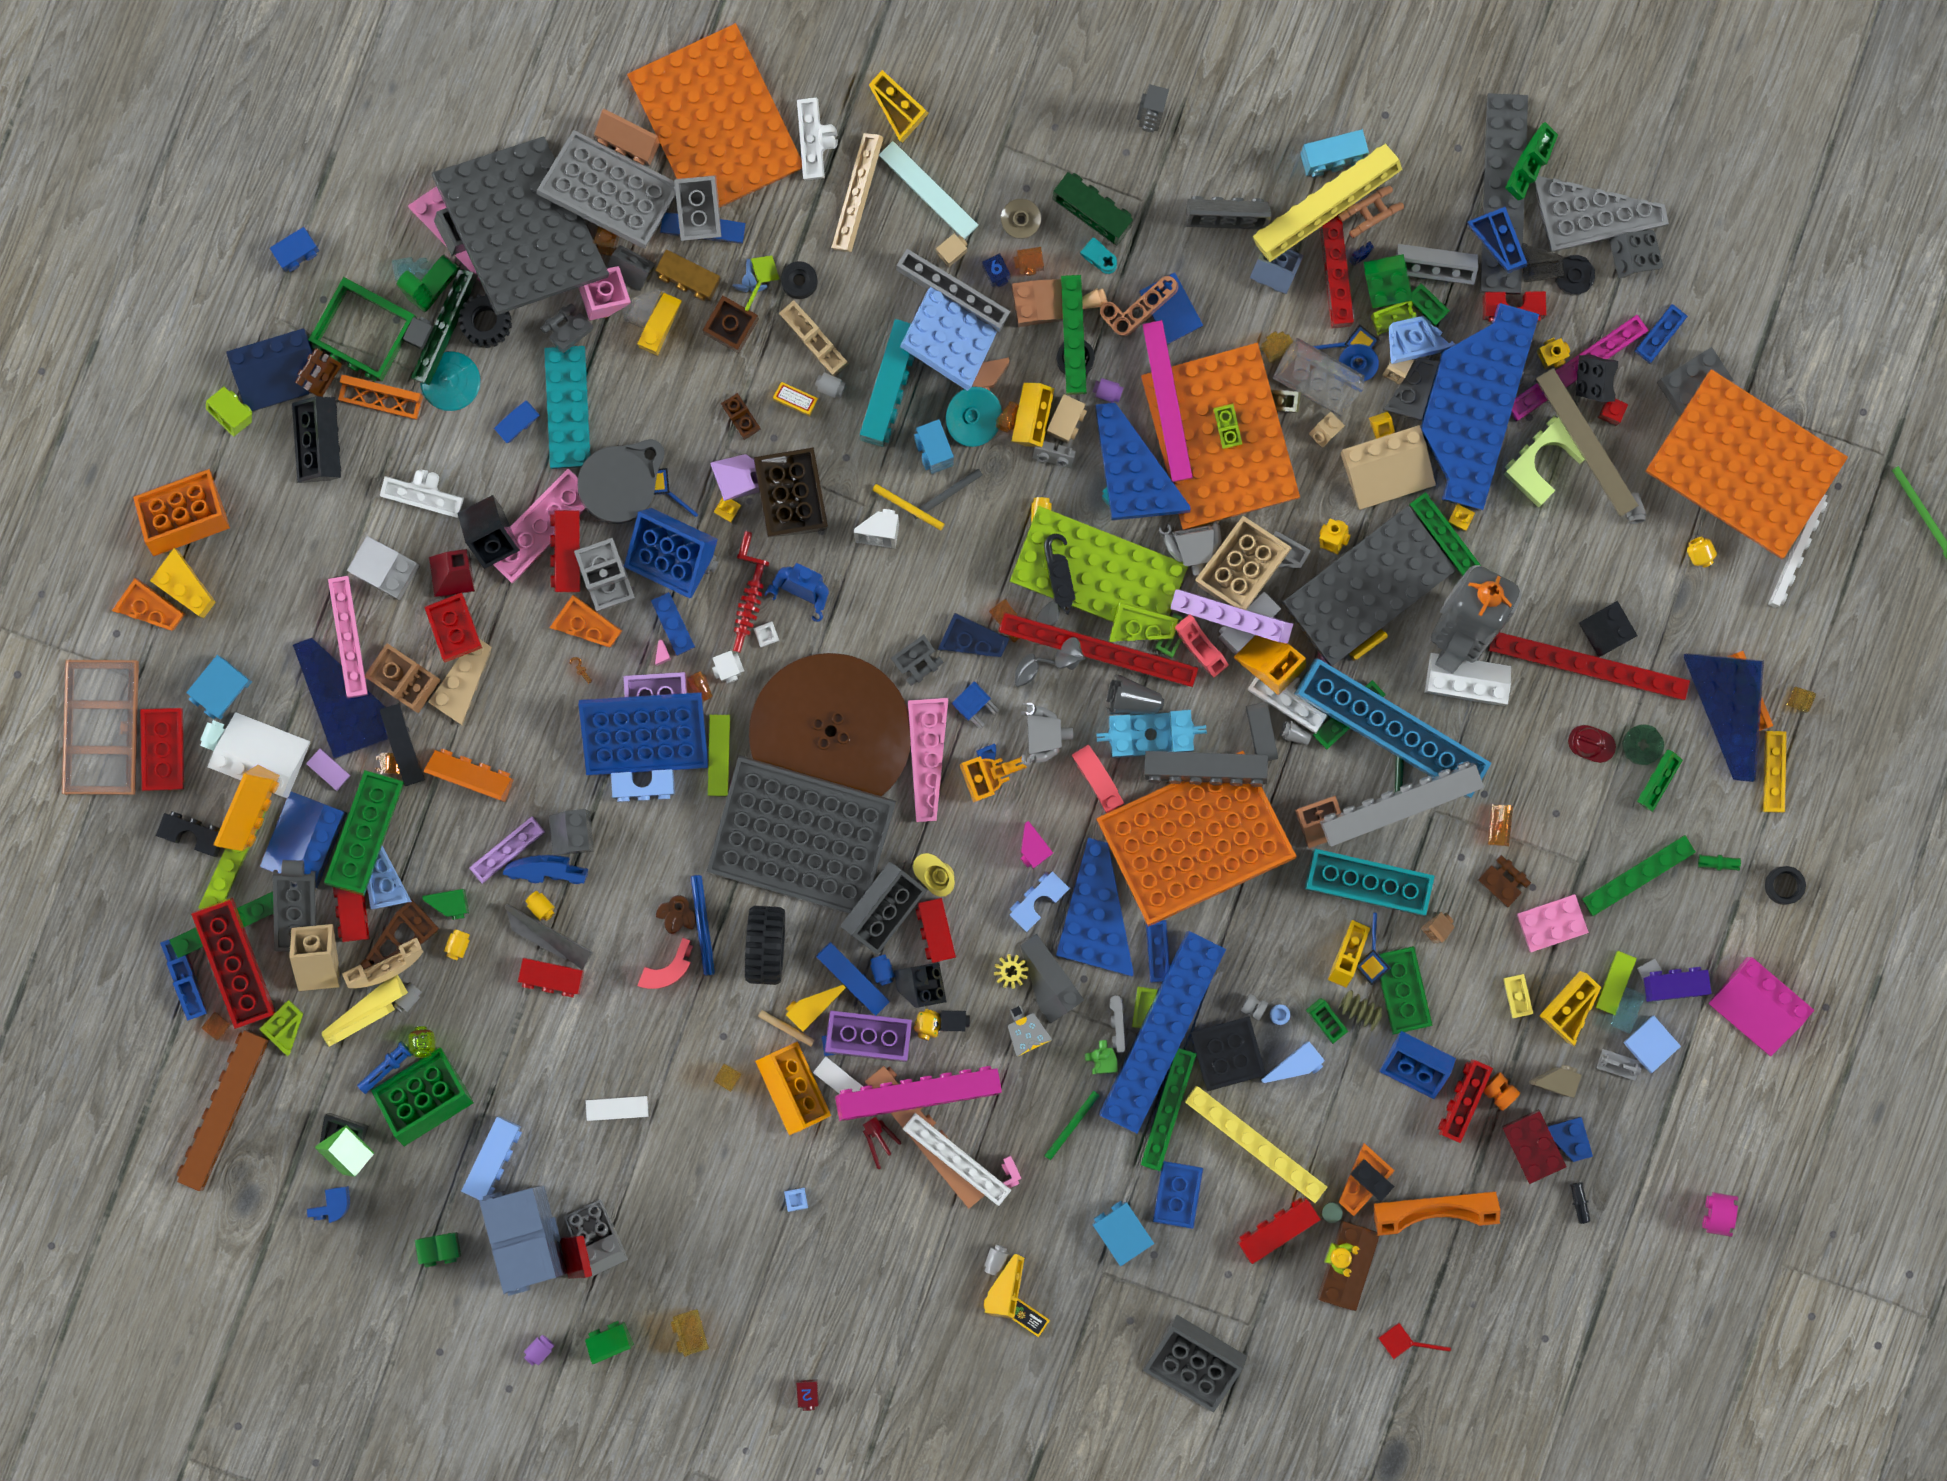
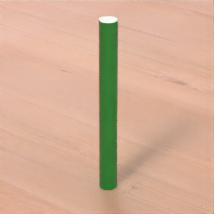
M1095 1091L1091 1093L1044 1156L1050 1161L1100 1095Z

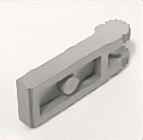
M1115 995L1110 999V1008L1114 1011L1115 1015L1111 1016V1026L1116 1030V1036H1112L1113 1049L1117 1048V1052H1125L1126 1038L1122 998Z

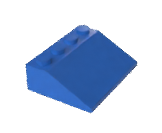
M653 508L638 511L624 567L683 596L692 598L713 558L718 539Z
M291 791L286 799L260 867L272 872L278 870V873H281L282 860H302L305 865L304 874H310L311 871H315V885L318 888L347 812Z

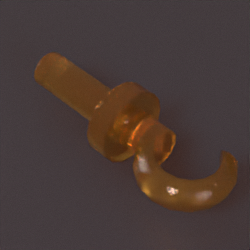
M578 657L571 658L570 664H572L573 660L579 661V664L576 666L577 674L582 675L588 684L591 683V678L585 672L586 668L581 667V659Z

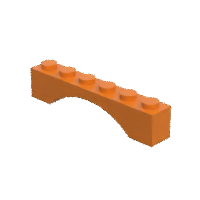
M1484 1192L1374 1204V1221L1377 1235L1398 1234L1413 1223L1436 1217L1459 1218L1479 1226L1500 1224V1206L1496 1192Z

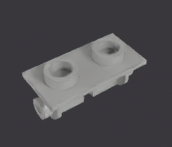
M1043 441L1042 447L1035 446L1033 459L1056 464L1059 467L1072 468L1076 452L1072 448L1059 445L1057 451L1053 450L1055 444Z
M1602 1049L1597 1069L1636 1081L1637 1075H1640L1641 1063L1639 1060Z

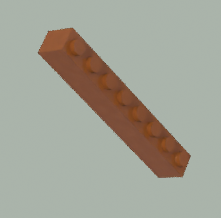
M244 1030L243 1033L240 1032L235 1041V1044L238 1045L234 1052L231 1051L227 1059L229 1065L226 1071L223 1070L218 1081L221 1083L218 1090L215 1089L211 1095L210 1100L212 1103L210 1108H206L202 1115L203 1124L194 1133L193 1138H195V1142L186 1151L185 1157H187V1160L178 1169L177 1176L179 1178L177 1182L197 1191L204 1190L270 1039L249 1030Z

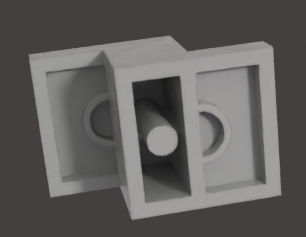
M613 538L574 551L587 590L590 592L597 612L635 599Z

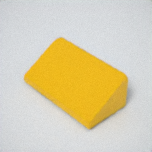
M1382 629L1378 630L1348 655L1353 661H1356L1388 638L1387 633Z

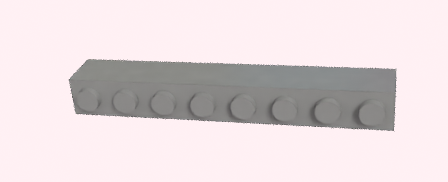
M1469 761L1457 765L1458 768L1450 771V769L1440 771L1438 773L1439 776L1431 778V776L1424 777L1416 785L1406 784L1400 787V791L1395 793L1388 791L1381 794L1382 798L1377 800L1370 798L1363 801V805L1356 808L1353 805L1344 808L1343 813L1338 815L1331 813L1324 816V820L1320 821L1328 844L1330 846L1337 845L1484 788L1476 765L1469 763Z

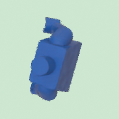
M796 563L793 567H782L772 581L773 584L767 587L765 596L771 592L774 594L772 600H775L779 592L778 587H781V589L814 604L815 612L819 614L820 618L816 619L814 616L811 618L815 622L821 621L823 618L821 610H824L829 594L827 586L823 583L822 575L799 563Z

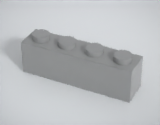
M1398 244L1396 255L1404 254L1408 276L1475 284L1478 271L1477 254Z

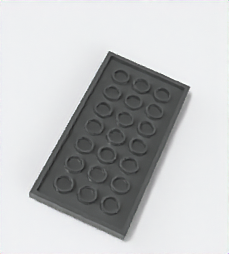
M1406 506L1282 601V604L1327 664L1333 666L1455 572L1456 569L1409 506Z

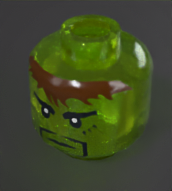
M426 1026L415 1027V1031L408 1034L409 1051L418 1058L428 1057L435 1051V1034L433 1031L428 1030Z

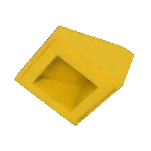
M1388 412L1369 418L1375 439L1395 433L1392 417Z

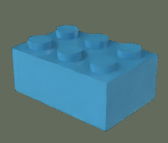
M938 419L917 427L914 441L918 452H923L921 457L925 470H930V473L933 474L954 466V456L940 420Z

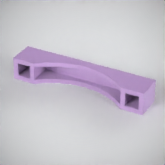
M1178 589L1175 590L1170 608L1282 643H1288L1293 623Z

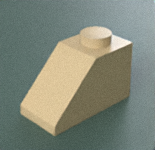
M1390 360L1383 376L1400 385L1414 360L1392 364Z

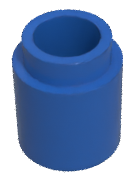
M886 954L870 959L872 963L870 967L875 982L880 983L881 986L892 983V978L895 977L890 959H887Z

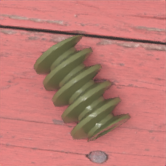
M1352 990L1345 994L1337 1009L1339 1010L1342 1007L1343 1015L1349 1011V1019L1356 1015V1023L1364 1020L1363 1027L1371 1024L1370 1031L1375 1029L1382 1017V1007L1379 1006L1374 1010L1375 1003L1371 1002L1367 1006L1368 999L1364 998L1360 1001V995L1357 994L1353 997Z

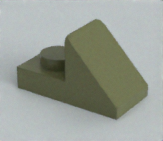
M1271 390L1276 411L1298 413L1301 392Z

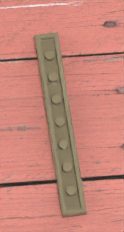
M1554 368L1535 379L1619 516L1621 517L1639 506Z

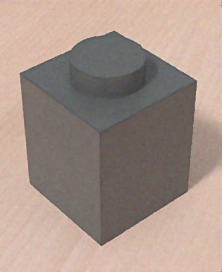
M413 317L403 340L423 350L433 329L432 325H430L431 322L423 317H420L419 320Z

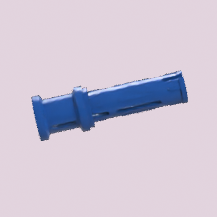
M400 1041L398 1043L399 1046L391 1053H387L385 1060L357 1084L364 1094H367L393 1068L398 1069L400 1063L408 1056L411 1057L413 1055L406 1044Z

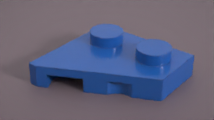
M1582 1117L1548 1126L1555 1143L1572 1162L1593 1157Z

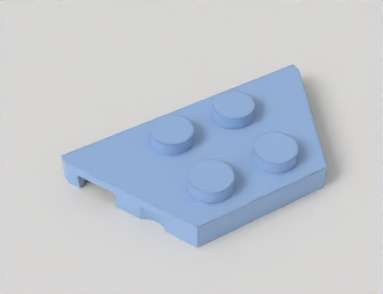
M1424 316L1393 322L1389 326L1392 364L1442 353L1454 346L1455 343L1453 341L1448 343L1441 336L1443 332L1434 327Z

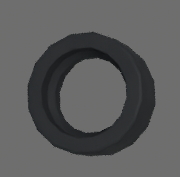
M1084 340V348L1088 358L1085 370L1086 374H1088L1093 367L1095 354L1092 346ZM1064 342L1059 347L1056 357L1057 366L1063 374H1065Z
M1777 867L1770 871L1766 877V893L1775 903L1782 905L1792 904L1800 900L1805 893V878L1795 867ZM1780 874H1790L1797 882V890L1790 897H1781L1774 890V880Z

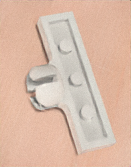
M817 98L797 100L803 179L805 181L825 178L823 151L837 147L838 139L835 140V137L838 136L837 130L832 124H820L819 102Z
M417 470L412 483L385 476L380 496L456 518H458L457 513L461 511L464 500L462 497L439 491L437 488L439 476L434 472L428 473L427 470Z
M1255 677L1248 687V691L1315 734L1317 733L1327 715L1294 695L1300 683V678L1297 677L1280 695H1277Z

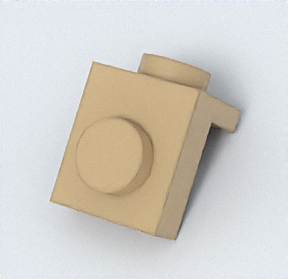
M1330 412L1311 430L1309 435L1321 447H1324L1345 425Z

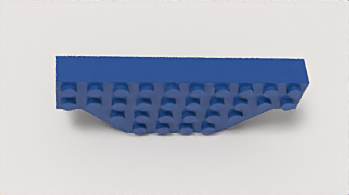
M1500 303L1497 305L1492 325L1441 353L1420 428L1429 449L1447 479L1442 500L1480 511L1484 509L1539 314Z

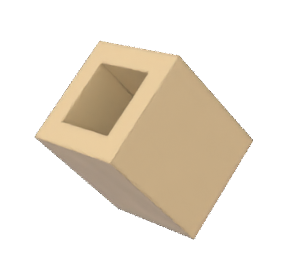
M954 233L936 248V253L950 267L967 253L966 246L968 244L962 236L957 237Z

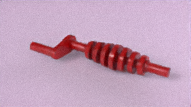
M748 531L744 532L739 554H737L736 558L756 564L753 579L746 584L750 586V589L745 588L743 591L748 596H741L740 598L746 604L738 603L737 607L744 610V612L737 611L736 616L742 618L741 620H735V624L740 625L739 628L734 627L737 637L733 651L741 653L744 638L750 636L751 631L747 630V628H753L754 626L749 620L756 621L757 616L751 613H759L760 611L754 605H761V601L756 599V597H762V593L758 589H763V584L760 582L764 567H769V562L746 556L753 534Z

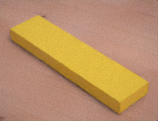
M1765 731L1763 812L1784 813L1786 731Z

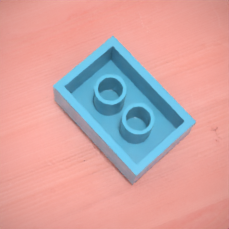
M1362 129L1304 144L1300 154L1306 176L1312 175L1314 178L1324 175L1325 171L1331 170L1334 173L1343 170L1345 166H1354L1360 159L1367 157L1369 150Z

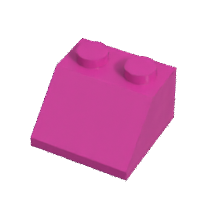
M1027 821L1024 824L1021 846L1022 857L1020 860L1027 868L1031 866L1034 869L1050 857L1053 852L1031 823Z

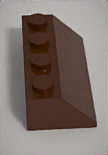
M1341 1220L1334 1243L1337 1245L1348 1243L1359 1247V1250H1357L1358 1254L1350 1252L1352 1261L1346 1267L1351 1270V1273L1349 1272L1350 1277L1337 1273L1331 1264H1327L1317 1296L1318 1300L1353 1311L1357 1310L1380 1237L1377 1235V1231Z

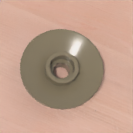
M1015 199L1004 207L1001 214V223L1007 234L1014 238L1025 239L1034 235L1039 229L1041 213L1032 201ZM1023 217L1025 222L1018 223L1017 219Z

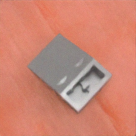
M601 1199L564 1216L571 1236H584L592 1276L628 1260Z

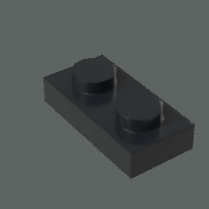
M1362 1159L1350 1173L1380 1202L1395 1187L1365 1159Z

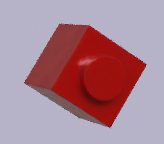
M1616 398L1613 402H1605L1598 418L1617 426L1621 423L1628 404Z

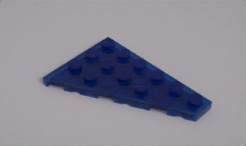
M313 638L293 644L334 759L388 740L380 709L386 706L368 690V695L347 698L342 665Z
M1685 653L1684 660L1733 780L1754 782L1756 780L1764 660Z

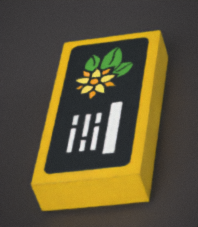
M1017 1299L1015 1317L1012 1320L1039 1337L1050 1319L1021 1299Z

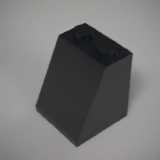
M494 495L457 513L465 543L484 569L520 551L503 508Z

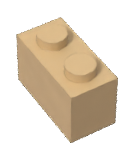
M1063 394L1046 434L1066 443H1069L1070 439L1074 440L1079 430L1076 428L1078 421H1083L1087 410H1084L1085 403Z

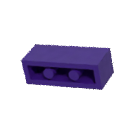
M1701 967L1689 968V972H1682L1681 969L1669 970V974L1662 975V971L1650 972V976L1643 978L1647 1002L1712 994L1709 971L1701 970Z

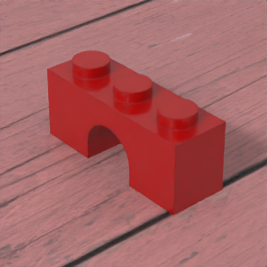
M1546 291L1525 292L1523 294V304L1518 308L1539 314L1537 322H1540L1546 316ZM1506 292L1484 293L1482 296L1483 320H1489V323H1492L1497 305L1500 303L1508 305L1506 302Z

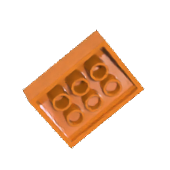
M210 469L133 497L145 544L153 556L230 529L226 512Z

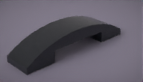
M400 703L380 709L386 733L405 787L424 781L425 778L417 759Z

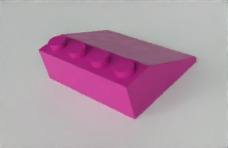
M1746 957L1708 1003L1770 1057L1814 1012L1812 1007L1753 957Z

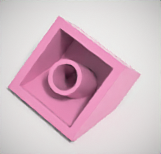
M619 266L607 269L609 272L608 278L579 287L589 321L609 317L631 303Z

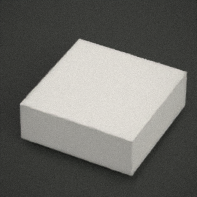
M773 622L753 628L760 648L780 641Z

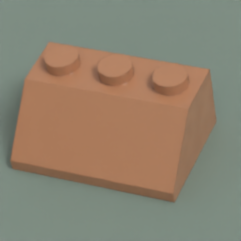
M603 108L594 133L597 142L606 147L611 146L615 148L616 152L624 156L627 154L633 157L634 161L642 165L650 166L660 147L658 136Z

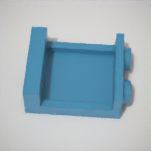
M216 655L186 693L191 696L189 700L197 707L201 704L206 708L205 713L212 719L216 717L222 719L224 717L223 713L245 687H249L252 681L224 658Z
M1119 1201L1111 1207V1212L1106 1215L1103 1212L1095 1217V1222L1092 1225L1121 1267L1152 1246L1154 1242L1128 1203Z

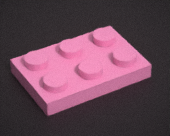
M1575 894L1517 914L1530 952L1589 933Z

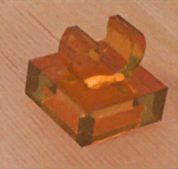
M380 753V756L376 757V760H380V768H376V771L383 774H399V768L393 753Z

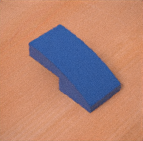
M526 400L507 415L494 429L506 443H510L540 415Z

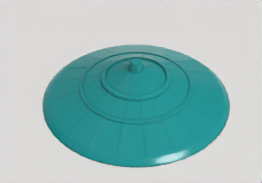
M447 351L444 352L430 385L420 383L424 397L431 405L444 411H456L465 408L476 398L480 389L481 378L476 364L468 356L459 352Z
M971 387L968 391L964 389L957 393L949 403L946 412V425L950 435L958 443L969 447H976L989 442L998 432L1002 422V408L998 398L991 391L982 387Z

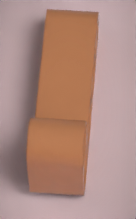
M1165 276L1124 313L1114 303L1106 302L1101 306L1100 314L1117 334L1123 337L1129 336L1176 294L1179 288L1178 283L1174 278ZM1166 282L1172 283V290L1166 289L1163 291L1166 288ZM1158 288L1161 291H1163L1162 293L1165 294L1164 297H1162V295L1158 291H1156ZM1154 294L1157 295L1159 298L1157 304L1150 305L1148 302L1149 297ZM1108 307H1114L1115 314L1112 317H1106L1105 310ZM1142 308L1143 316L1138 319L1134 318L1133 313L1135 309ZM1124 321L1127 322L1128 329L1125 332H1120L1118 329L1119 324Z

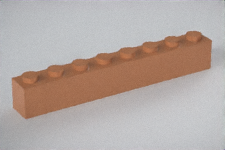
M883 1066L865 1081L868 1086L872 1085L873 1089L880 1088V1084L892 1082V1085H899L895 1079L897 1074L890 1066L888 1068ZM922 1108L891 1113L902 1128L915 1113L934 1127L936 1124L929 1114L927 1116L923 1114ZM942 1130L939 1131V1132H940L941 1134H943L946 1138H948L947 1135H946ZM909 1135L968 1209L985 1196Z

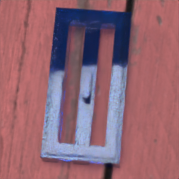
M1371 241L1365 247L1363 245L1358 251L1353 252L1349 259L1352 265H1357L1371 254L1374 249Z

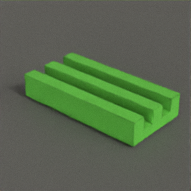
M1176 613L1172 616L1178 618V624L1185 619ZM1175 630L1174 637L1168 640L1164 648L1161 647L1164 639H1160L1154 649L1173 658L1182 642L1179 637L1172 651H1168L1177 634V630Z

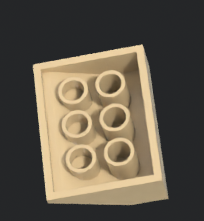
M1420 425L1343 449L1340 453L1359 510L1436 486Z
M1242 516L1195 581L1201 589L1225 604L1247 610L1292 548L1245 516Z

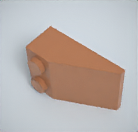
M1061 279L1034 280L1012 284L1018 327L1063 321Z

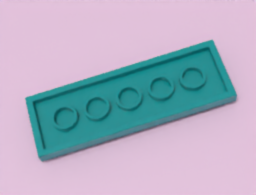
M572 346L562 353L557 347L544 348L550 468L582 467L584 462L591 456L585 346Z

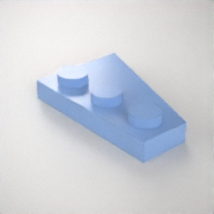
M383 846L367 886L371 909L412 902Z

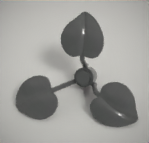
M1054 600L1050 601L1039 612L1036 621L1052 626L1055 625L1059 619L1060 606L1055 604ZM1075 637L1066 640L1061 650L1059 649L1056 652L1055 660L1036 658L1034 654L1025 656L1018 664L1015 672L1016 687L1019 688L1026 685L1035 678L1039 669V662L1055 664L1060 669L1066 667L1070 670L1075 669L1079 662L1085 659L1079 640Z

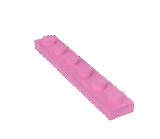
M349 576L328 579L346 695L347 698L366 696L368 692Z

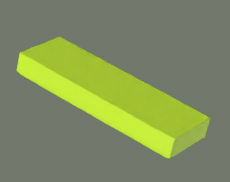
M1616 951L1595 1008L1612 1015L1616 1014L1637 958Z

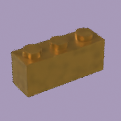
M667 249L655 270L656 274L659 275V280L665 283L671 281L677 284L676 288L683 292L689 290L695 293L694 297L705 301V299L711 301L721 281L719 275Z

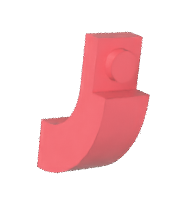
M1191 614L1175 626L1182 642L1213 678L1229 666L1222 653L1207 638Z
M1089 745L1071 755L1106 813L1124 804L1115 784Z
M682 938L676 956L669 966L659 970L645 967L637 986L647 989H658L670 986L680 980L691 966V962L684 960L692 952L691 940Z

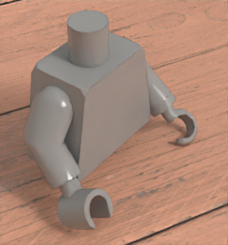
M1220 521L1213 522L1211 526L1172 532L1173 535H1171V526L1167 524L1168 532H1162L1161 527H1159L1160 535L1165 537L1164 542L1168 552L1176 561L1183 562L1184 566L1192 565L1193 575H1199L1202 572L1204 563L1210 561L1222 543L1220 525H1218Z
M1022 703V705L1027 706V711L1021 712V714L1028 715V746L1030 755L1028 762L1025 760L1026 756L1023 755L1022 763L1025 766H1029L1031 763L1047 762L1057 755L1059 749L1062 748L1061 740L1073 739V727L1061 728V719H1057L1055 713L1044 707L1035 706L1032 703Z

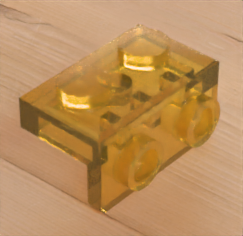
M698 1309L673 1316L674 1321H671L673 1333H677L679 1341H676L679 1353H683L684 1357L690 1354L709 1349Z

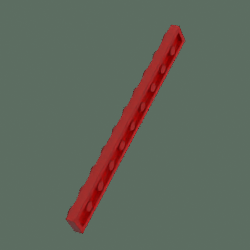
M1004 612L999 628L1000 633L1060 650L1066 640L1075 637L1079 640L1085 657L1193 687L1198 667L1007 612Z
M1501 632L1493 639L1488 648L1490 652L1683 701L1686 700L1690 680Z

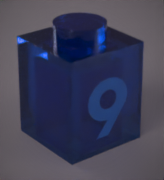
M1000 253L982 262L983 270L992 287L996 285L1001 287L1008 283L1011 274Z

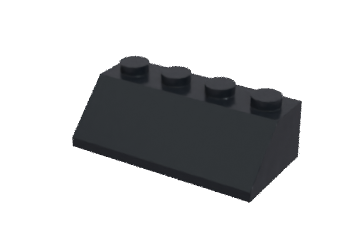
M314 396L293 402L292 413L297 483L330 481L341 478L336 398Z

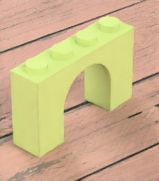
M1555 415L1546 423L1549 427L1544 432L1540 430L1532 438L1535 442L1530 447L1526 444L1519 452L1521 456L1516 461L1512 459L1505 466L1507 471L1504 475L1537 507H1540L1555 491L1538 474L1535 468V455L1541 447L1556 445L1563 448L1579 464L1585 460L1559 417L1557 418Z

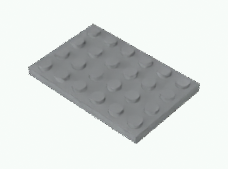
M575 130L572 131L536 192L537 195L643 249L648 245L676 197L675 182Z

